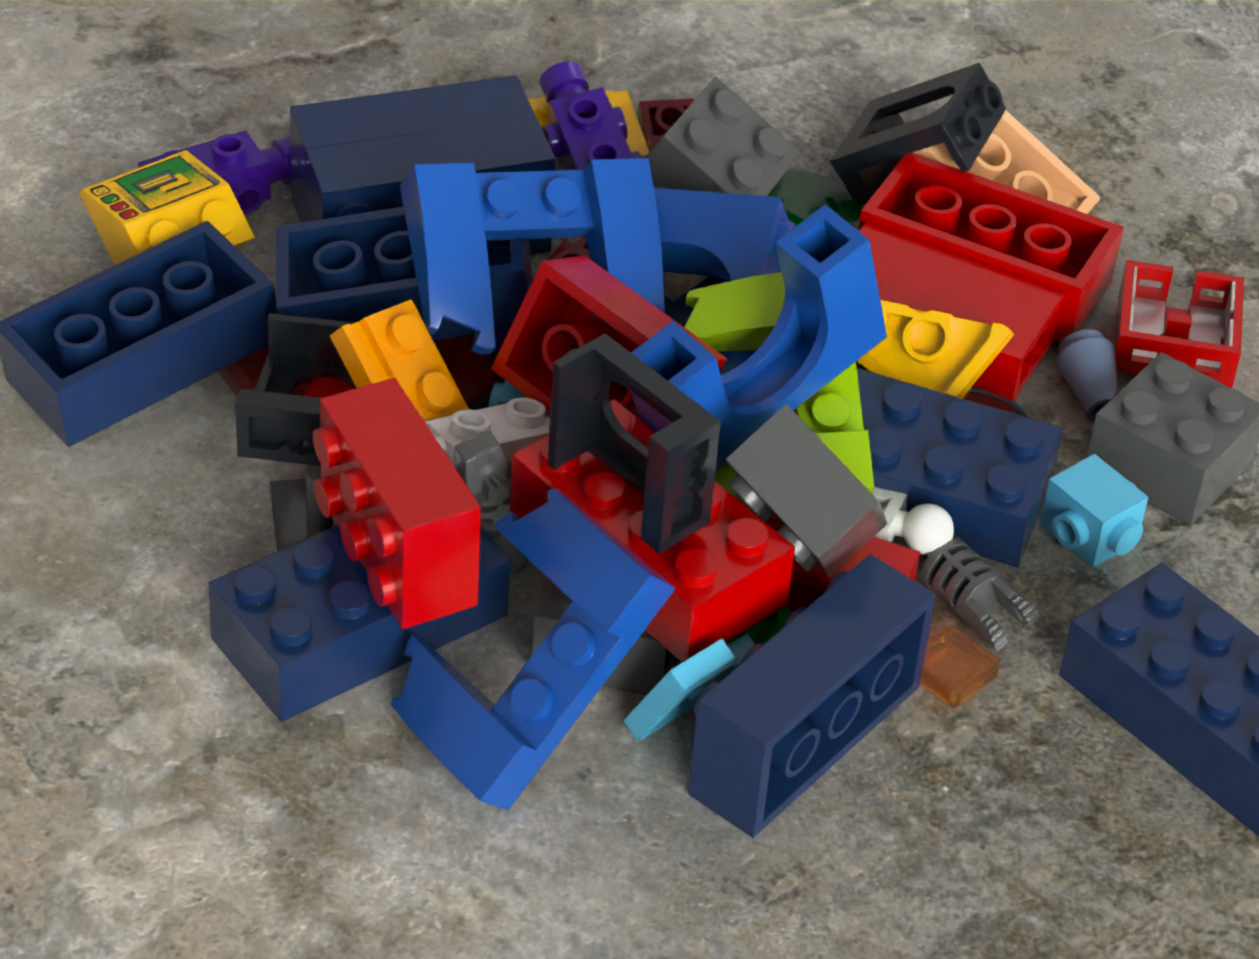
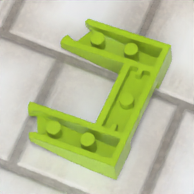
M782 272L751 276L690 290L686 296L685 305L694 309L684 328L716 351L758 350L772 332L783 308L785 286ZM855 362L797 407L794 412L873 494L875 486L868 430H864L858 373ZM727 462L715 472L714 481L739 500L728 484L736 476Z

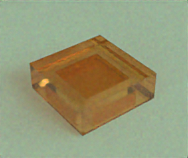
M949 624L927 641L920 685L955 709L998 675L1000 659Z

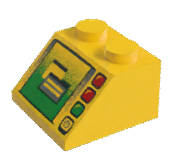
M187 150L84 188L79 193L114 266L206 221H209L240 252L255 238L230 185Z

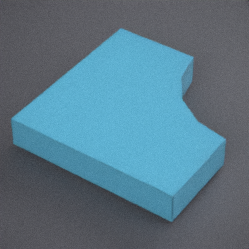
M748 634L727 645L723 639L718 640L671 669L623 722L636 740L639 738L644 740L693 709L703 689L714 680L721 682L734 671L755 643Z

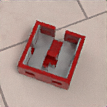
M1126 260L1118 295L1114 339L1117 372L1137 376L1162 352L1232 388L1241 356L1244 277L1197 270L1188 310L1166 307L1173 275L1172 266ZM1139 279L1162 282L1161 288L1138 285ZM1201 288L1224 292L1223 298L1200 294Z

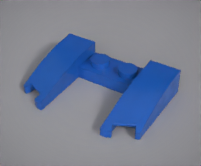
M649 158L593 159L583 170L476 173L474 163L414 164L400 184L424 324L432 335L438 330L442 318L474 330L475 337L471 351L484 355L491 354L496 348L487 240L586 237L590 260L665 313L662 248Z
M556 488L547 491L548 502L521 518L510 512L494 524L533 565L573 600L495 705L425 640L414 634L408 640L404 655L411 657L412 660L401 698L393 697L391 703L394 710L420 741L473 795L484 803L507 811L676 589L573 500Z

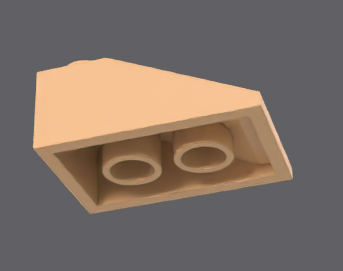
M1007 111L1004 112L970 170L966 171L1086 214L1090 212L1101 198ZM944 142L913 152L959 169Z

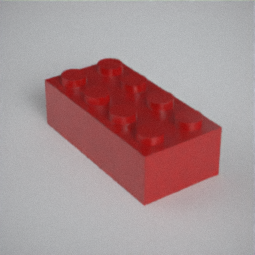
M910 153L904 155L863 207L858 231L869 221L1065 291L1055 339L1062 342L1070 334L1080 331L1112 283L1124 227L969 172L962 173L958 168Z
M615 399L609 401L614 415L620 424L633 437L648 447L649 436L655 432ZM549 435L512 454L510 512L518 515L520 518L546 504L548 502L547 491L556 488L567 495L676 588L645 630L682 663L720 639H723L724 642L729 641L788 605L795 546L717 482L714 481L710 523L659 554L640 539L644 495L591 453L586 451L554 470L548 465Z

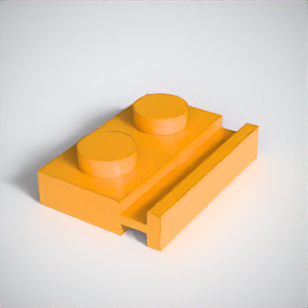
M412 299L367 316L354 324L344 325L330 335L356 388L395 377L424 422L451 416L457 411L469 409Z

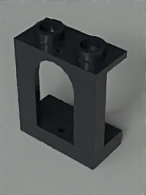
M979 62L870 100L830 159V163L851 197L861 206L870 200L904 155L943 142L961 172L969 171L1007 108L1003 103L1002 94L998 86L990 81ZM953 95L948 102L936 111L911 122L904 123L899 114Z
M269 314V353L255 390L241 389L235 403L238 457L321 466L313 443V431L320 428L321 398L293 395L298 385L316 377L343 379L356 389L330 338V335L347 324H354L353 322Z
M607 334L597 337L578 349L570 350L560 359L553 362L548 465L555 470L588 451L643 494L644 502L640 539L659 554L709 524L721 421ZM611 382H618L627 387L672 422L670 425L649 436L648 447L633 437L614 415L609 402L608 390Z

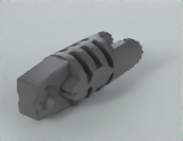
M488 430L478 434L471 440H465L455 446L456 470L481 506L480 528L510 559V573L512 574L524 568L528 559L494 526L501 517L510 513L512 465L509 463L492 432Z
M955 533L953 538L946 544L931 552H926L925 555L920 554L916 576L995 651L998 652L1009 643L1001 625L990 617L1000 604L1026 627L1040 618L1039 614L1041 613Z

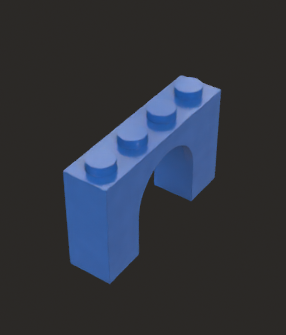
M654 188L662 248L663 272L702 275L714 278L722 283L751 276L781 272L775 242L796 227L794 222H789L781 197ZM757 350L718 351L727 358L720 375L742 364Z
M826 204L775 242L785 286L784 304L772 332L758 350L746 361L731 371L720 375L716 357L674 321L631 352L721 421L715 472L727 463L726 458L785 404L794 411L887 338L870 241ZM631 391L639 420L655 433L672 423Z

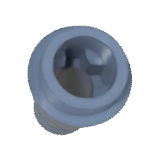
M1086 329L1074 332L1062 340L1058 347L1059 355L1056 360V366L1084 407L1087 418L1095 422L1096 414L1118 394L1115 347L1111 341L1105 339L1104 335L1097 330Z

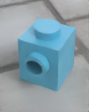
M1093 454L1049 478L1040 525L1056 537L1065 548L1070 549L1090 567L1094 568L1115 555L1122 556L1127 554L1137 545L1144 530L1142 522L1148 496L1096 454Z

